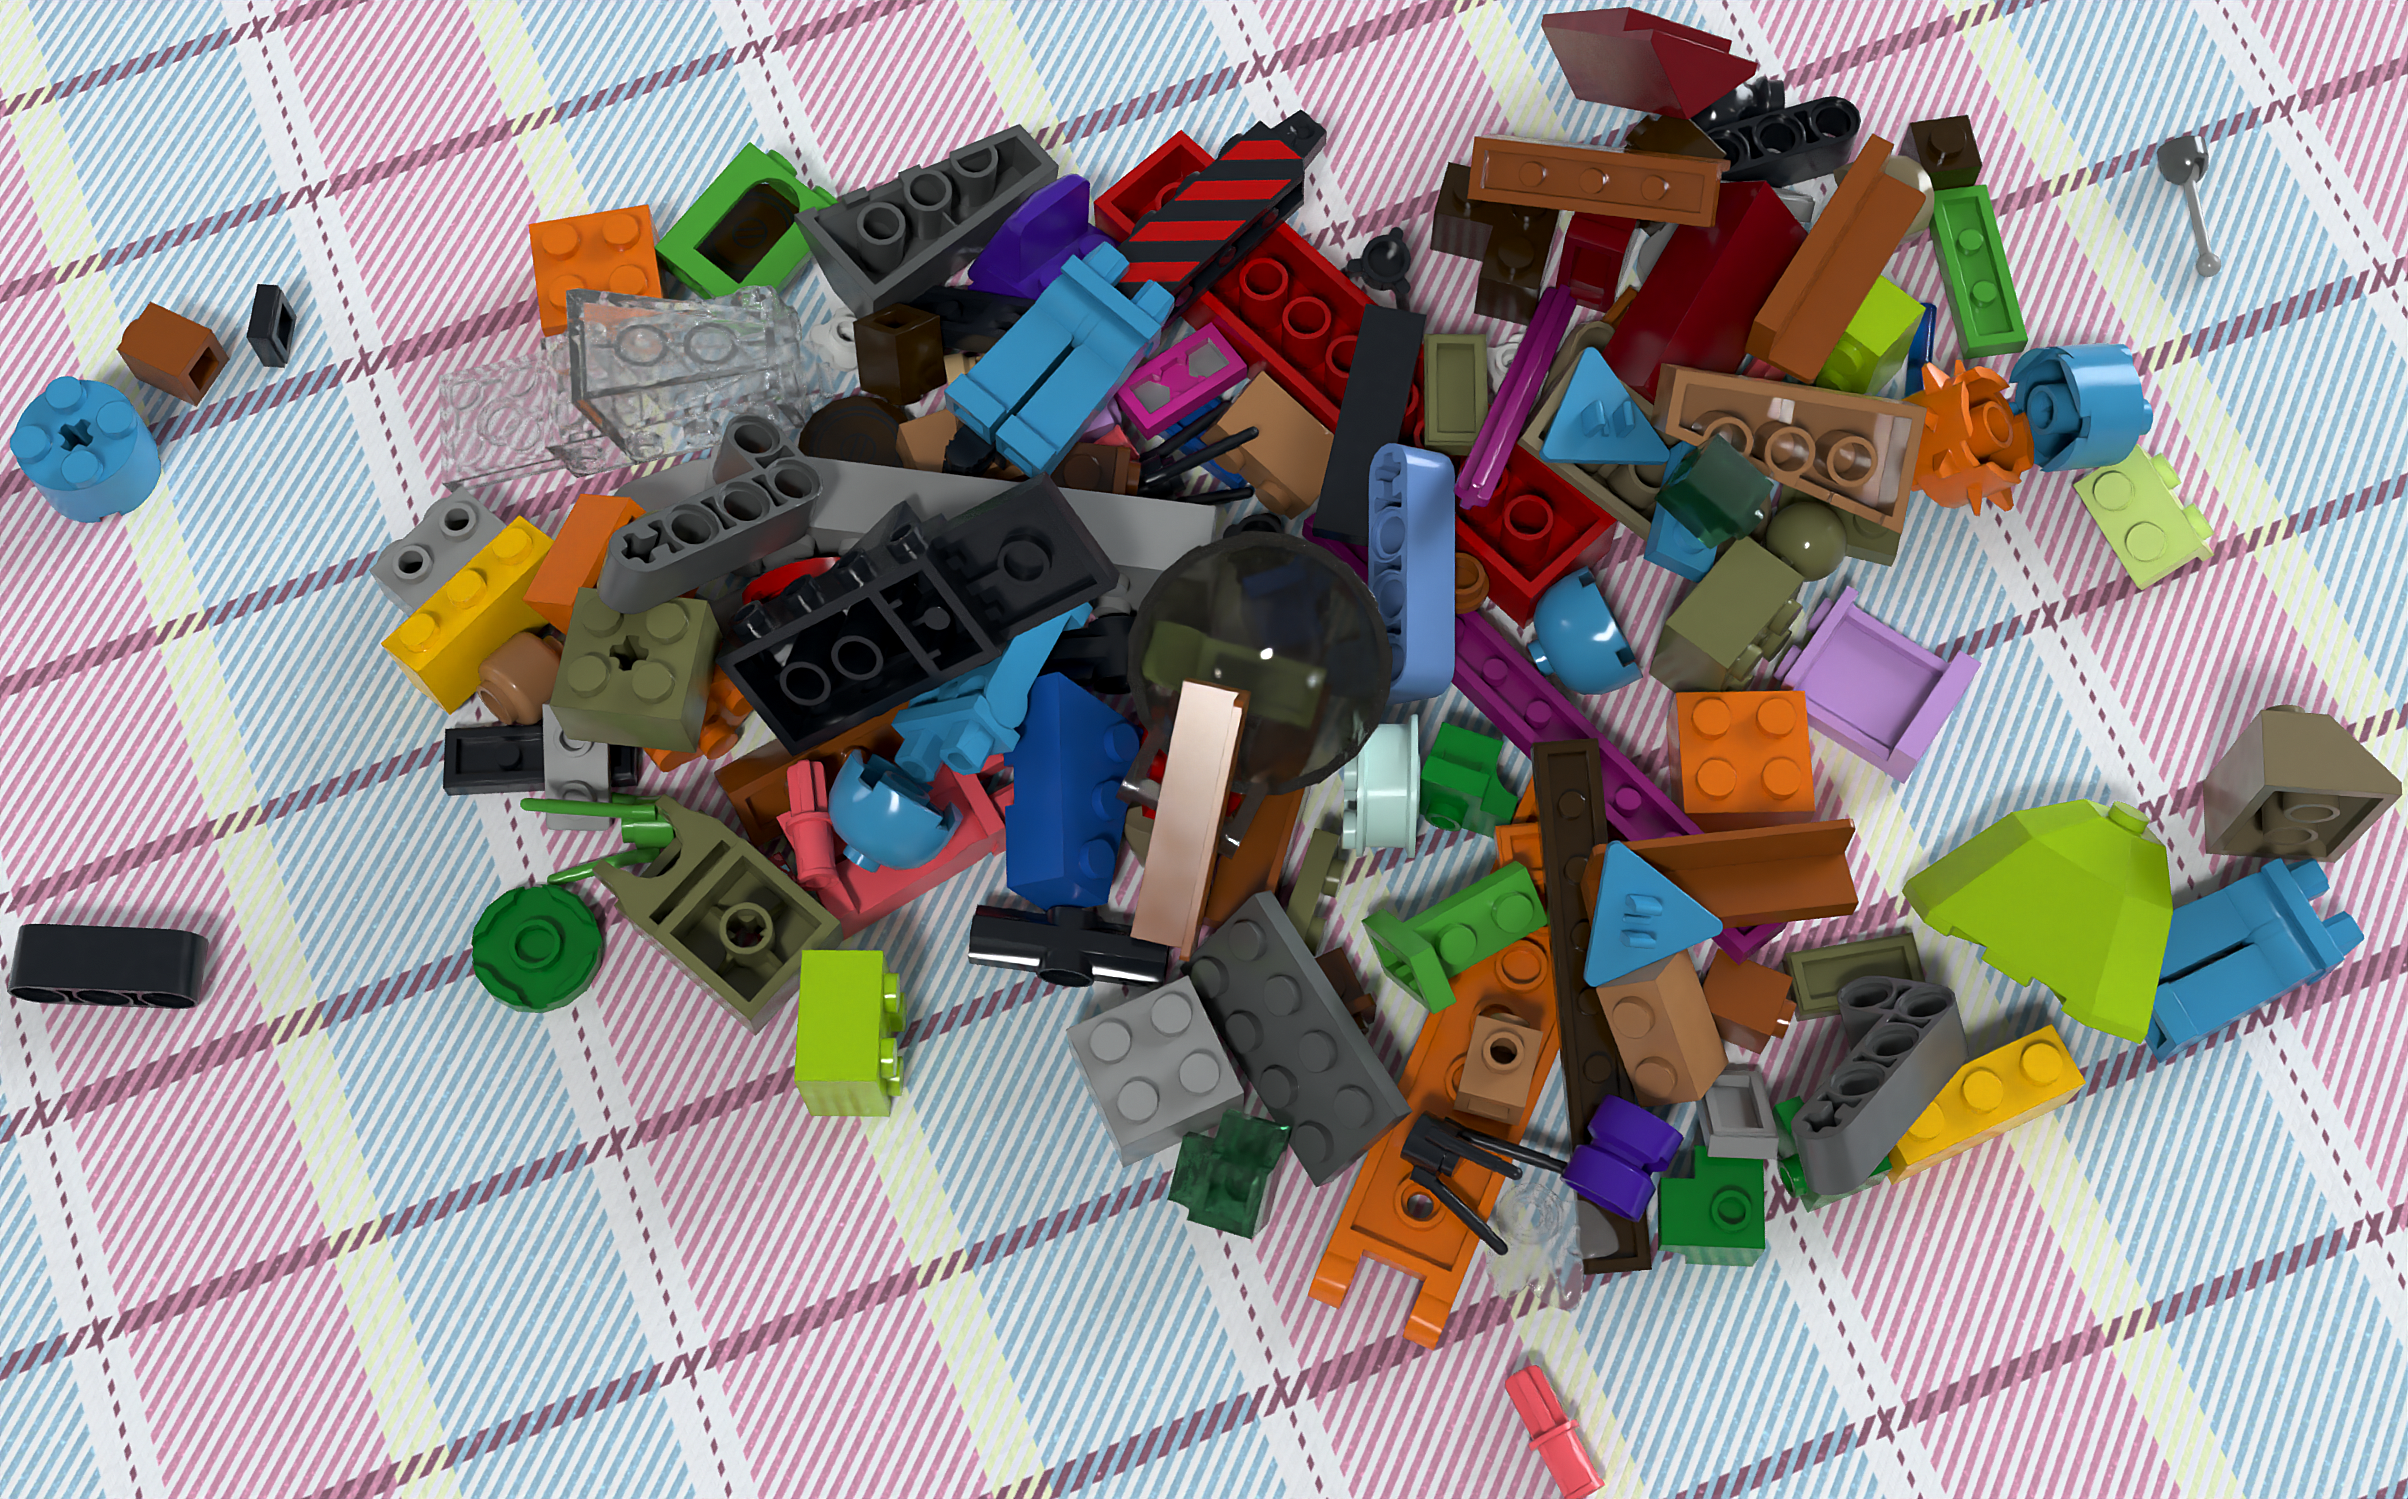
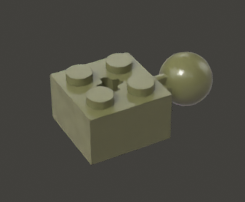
M1799 502L1785 507L1773 518L1766 534V549L1742 533L1665 622L1649 674L1674 693L1746 691L1754 679L1751 672L1760 659L1763 657L1768 662L1772 661L1790 638L1792 631L1788 628L1803 608L1796 601L1803 582L1818 581L1829 576L1843 561L1847 550V533L1839 516L1822 504Z
M653 510V511L647 512V513H645V514L639 516V517H638L637 519H635L634 521L639 520V519H641V518H643V517H646V516H648V515H650V514H652V513H655V512H657V511H659V510ZM579 587L549 705L567 738L570 740L696 753L716 667L715 659L719 653L722 640L721 631L708 601L675 597L645 612L624 614L612 610L604 604L597 594V589Z

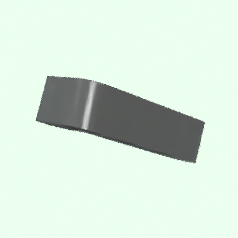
M752 413L736 415L728 422L712 469L713 479L717 485L616 530L612 534L597 580V594L604 604L617 612L624 614L645 612L799 541L808 530L823 489V479L819 471L769 418Z
M1865 976L1848 982L1839 990L1837 1001L1851 1052L1801 1107L1791 1121V1129L1807 1186L1813 1192L1821 1195H1839L1852 1191L1865 1182L1966 1062L1969 1056L1968 1046L1955 993L1950 988L1938 984L1886 976Z

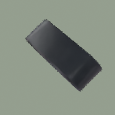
M1831 96L1716 127L1705 132V134L1727 154L1723 160L1731 161L1730 170L1722 172L1721 180L1734 182L1766 180L1771 187L1782 188L1832 174L1833 170L1847 164L1860 128L1861 117L1853 103L1845 98ZM1823 133L1831 134L1835 137H1829L1824 135ZM1767 149L1778 150L1781 153L1771 152Z
M26 924L22 925L18 931L7 992L25 1001L46 1004L164 1009L194 1008L199 1004L209 942L208 939L199 934L175 929Z

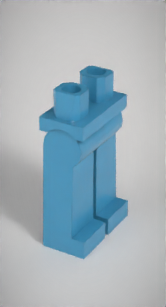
M1105 241L1087 254L1082 261L1073 254L1061 267L1063 274L1057 277L1044 290L1035 304L966 375L961 373L944 390L946 409L988 444L991 445L996 440L997 451L1030 478L1044 471L1049 476L1132 374L1143 357L1148 359L1160 345L1161 328L1174 308L1175 298L1156 281L1150 279L1131 300L1114 287L1129 271L1130 263L1124 255Z
M1086 602L1008 640L1007 647L1003 651L1002 656L944 683L935 690L925 692L911 699L908 708L899 710L891 724L905 739L894 758L895 763L914 782L920 784L934 781L943 764H947L952 771L962 775L981 772L988 756L1013 752L1020 738V735L1013 728L1018 727L1025 718L1028 708L1027 693L1061 632L1082 628L1093 609L1091 605Z
M2280 857L2263 865L2260 869L2261 872L2246 876L2219 891L2173 910L2148 1033L2144 1038L2159 1064L2283 997L2305 983L2310 986L2326 978L2345 960L2344 956L2364 940V934L2353 917L2345 911L2321 922L2310 905V901L2323 896L2330 889L2328 878L2316 859L2310 858L2285 865ZM2243 948V949H2241V950H2239V951H2237V952H2235V953H2233V954H2231V955H2229V956H2227V957H2225V958H2222V959H2220V960H2218V961H2216V962H2214V963H2212V964H2210V965H2208V966H2206V967H2204V968H2202V969H2200V970H2198V971H2196V972H2193V973H2191V974H2189V975H2187V976H2185V977H2183V978H2181V979H2179V980H2177V981H2175V982L2169 984V982H2171V981H2173V980H2175V979H2177V978H2180V977H2182V976H2184V975H2186V974H2188V973H2190V972H2192V971H2194V970H2196V969H2198V968H2200V967H2202V966H2204V965H2206V964H2208V963H2211V962H2213V961H2215V960H2217V959H2219V958H2221V957H2223V956H2225V955H2227V954H2229V953H2231V952H2233V951H2235V950H2237V949Z

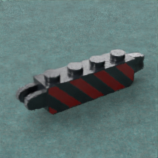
M1300 109L1271 129L1260 120L1244 135L1238 133L1232 136L1221 148L1215 161L1201 173L1196 171L1188 175L1177 188L1175 196L1158 211L1151 210L1144 214L1134 226L1131 235L1116 248V250L1124 255L1130 266L1129 271L1114 288L1131 300L1150 279L1156 281L1175 298L1174 308L1161 328L1162 333L1304 205L1305 169L1326 145L1327 131L1320 123H1316L1310 115Z

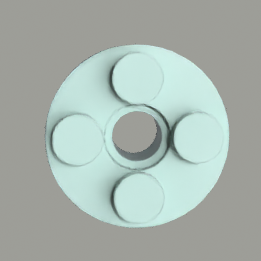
M1359 714V722H1346L1343 849H1356V857H1362L1366 847L1405 848L1408 858H1415L1416 819H1419L1420 800L1418 715H1411L1408 724H1368L1366 714Z

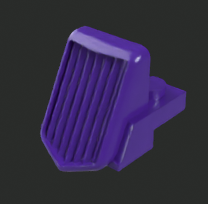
M1071 173L1033 192L1005 220L969 267L967 274L973 283L968 286V290L1037 301L1044 290L1057 277L1063 274L1061 267L1073 254L1082 261L1087 254L1104 241L1116 249L1121 244L1119 241L1088 223L1090 182L1079 174Z

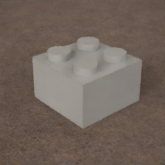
M1188 975L1066 1029L1070 1053L1123 1168L1244 1114V1091Z

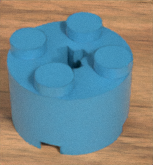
M2092 343L2034 348L2022 355L2011 372L2009 383L2018 384L2015 402H2008L2014 416L2023 412L2026 413L2034 441V464L2042 467L2040 471L2057 472L2100 468L2119 464L2132 452L2139 436L2146 435L2151 429L2153 423L2152 407L2143 398L2141 382L2133 365L2132 353L2124 344Z
M63 376L53 380L48 384L45 392L35 398L24 410L17 423L15 432L10 438V448L19 466L47 502L61 515L78 522H102L99 517L116 512L123 516L135 510L150 496L161 473V460L158 457L156 441L149 428L123 393L108 384L98 381L77 380L71 376Z

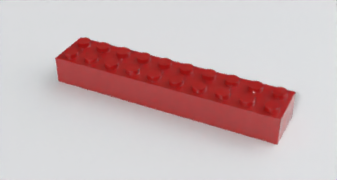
M1182 130L1178 131L1093 202L1095 227L1122 243L1131 235L1134 226L1144 214L1151 210L1158 211L1175 196L1177 188L1188 175L1196 171L1201 173L1215 159ZM1284 222L1188 308L1181 317L1196 331L1212 322L1247 365L1248 379L1252 380L1261 371L1265 372L1326 429L1335 435L1365 305H1379ZM1423 344L1399 441L1401 445L1424 449ZM1516 441L1492 498L1486 507L1473 505L1471 510H1466L1459 505L1461 498L1455 495V553L1469 554L1482 564L1489 579L1487 597L1524 630L1533 622L1536 604L1549 587L1586 565L1591 569L1610 551L1618 520L1519 446ZM1446 455L1454 466L1456 483L1468 456Z

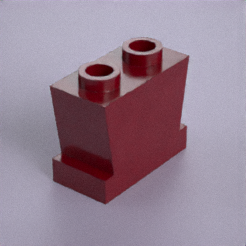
M1574 212L1564 239L1555 289L1558 290L1560 284L1566 285L1571 288L1569 296L1577 301L1576 305L1606 314L1617 298L1620 284L1639 235L1642 219Z

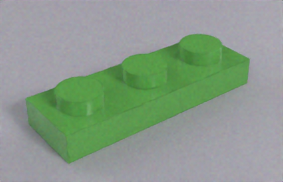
M1987 185L1934 191V212L1929 222V229L1963 359L2023 352L2028 342V337Z

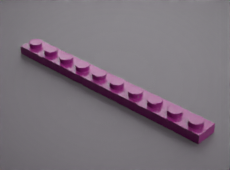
M1316 512L1306 518L1303 522L1302 536L1324 557L1329 556L1333 566L1368 600V547L1314 537L1312 527ZM1476 611L1455 614V667L1451 682L1530 760V746L1535 742L1598 738L1608 837L1612 841L1628 842L1705 834ZM1788 922L1722 929L1719 935L1711 939L1740 965L1782 932Z

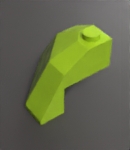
M2085 798L2011 812L1906 882L1901 892L1925 924L1946 937L1952 935L1987 947L1981 959L2022 986H2030L2034 978L2048 986L2063 1005L2061 1011L2084 1026L2141 1044L2146 1037L2173 916V903L2166 846L2147 827L2150 819L2140 810L2120 801H2114L2112 806L2108 807Z

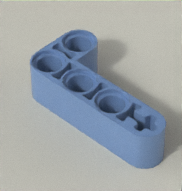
M1388 443L1382 446L1374 455L1369 472L1368 637L1345 641L1337 645L1332 651L1327 662V669L1330 670L1328 683L1336 685V697L1395 705L1435 698L1443 694L1452 681L1455 667V494L1453 492L1455 473L1450 458L1443 453Z

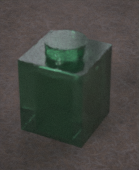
M1717 433L1682 458L1654 500L1711 550L1732 536L1740 541L1757 527L1765 515V511L1760 508V505L1774 484Z

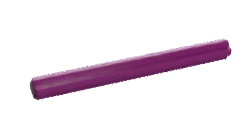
M1560 284L1558 290L1547 287L1543 291L1457 478L1453 492L1461 498L1459 505L1466 510H1471L1473 505L1486 507L1492 498L1576 308L1577 301L1569 296L1571 288L1566 285Z

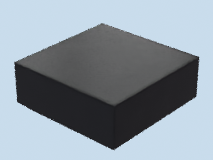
M257 284L246 336L264 367L285 368V364L288 363L297 319L295 312L279 285Z

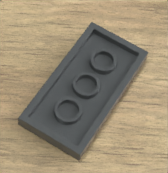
M1271 890L1253 894L1192 955L1190 961H1186L1179 968L1184 977L1189 976L1207 1014L1316 1187L1333 1182L1413 1112Z

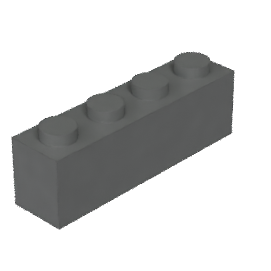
M1018 124L953 150L949 153V158L923 169L918 164L898 173V179L869 191L864 186L842 195V201L819 211L814 206L794 215V221L834 293L860 319L897 302L908 305L914 299L924 294L929 288L934 285H940L977 258L1005 220L1033 192L1057 180L1059 165Z

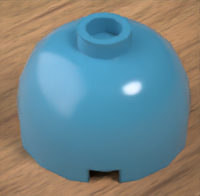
M1588 565L1563 577L1546 590L1537 602L1533 615V624L1538 639L1528 643L1527 646L1544 678L1555 673L1561 682L1572 691L1582 695H1602L1621 689L1643 678V674L1635 662L1627 666L1624 665L1636 658L1605 596H1601L1595 584L1596 579Z
M854 749L839 771L829 793L828 813L833 828L847 843L843 851L844 855L856 865L874 873L878 871L881 865L895 870L920 868L935 859L948 844L964 816L951 801H949L944 811L936 807L929 801L930 796L928 792L934 789L926 782L920 784L914 782L897 764L884 757L872 754L867 764H864L861 750Z

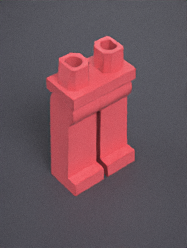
M1003 754L988 756L981 772L962 775L952 771L947 764H943L935 780L926 782L934 788L928 792L931 803L944 811L949 801H951L960 810L964 818L948 844L936 858L920 868L895 870L881 865L876 873L867 871L844 855L843 851L847 843L836 832H833L836 871L839 874V883L829 889L815 891L822 906L841 922L844 940L977 863L990 852L995 857L1006 851L1005 806L1014 804V782L989 796L980 781L1007 768V766H1004ZM790 810L776 818L795 854L794 839L786 833V822L791 818Z

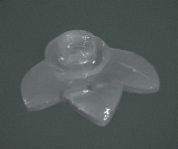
M1532 1182L1521 1183L1509 1189L1499 1202L1496 1214L1497 1225L1500 1231L1498 1236L1507 1244L1508 1252L1506 1255L1501 1256L1489 1248L1486 1258V1271L1489 1281L1500 1299L1506 1300L1523 1291L1528 1285L1533 1294L1544 1303L1571 1312L1578 1308L1582 1297L1585 1271L1583 1259L1611 1255L1617 1252L1620 1246L1610 1222L1590 1203L1584 1201H1561L1554 1191L1542 1184ZM1532 1203L1539 1209L1540 1220L1536 1227L1527 1230L1521 1226L1518 1215L1524 1205Z

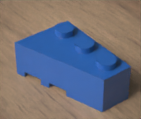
M1060 672L1036 677L1027 693L1028 708L1025 718L1018 727L1013 728L1020 735V738L1013 752L1004 753V766L1013 767L1014 804L1005 806L1007 888L1046 912L1053 907L1064 906L1082 909L1108 904L1140 750V741L1144 730Z

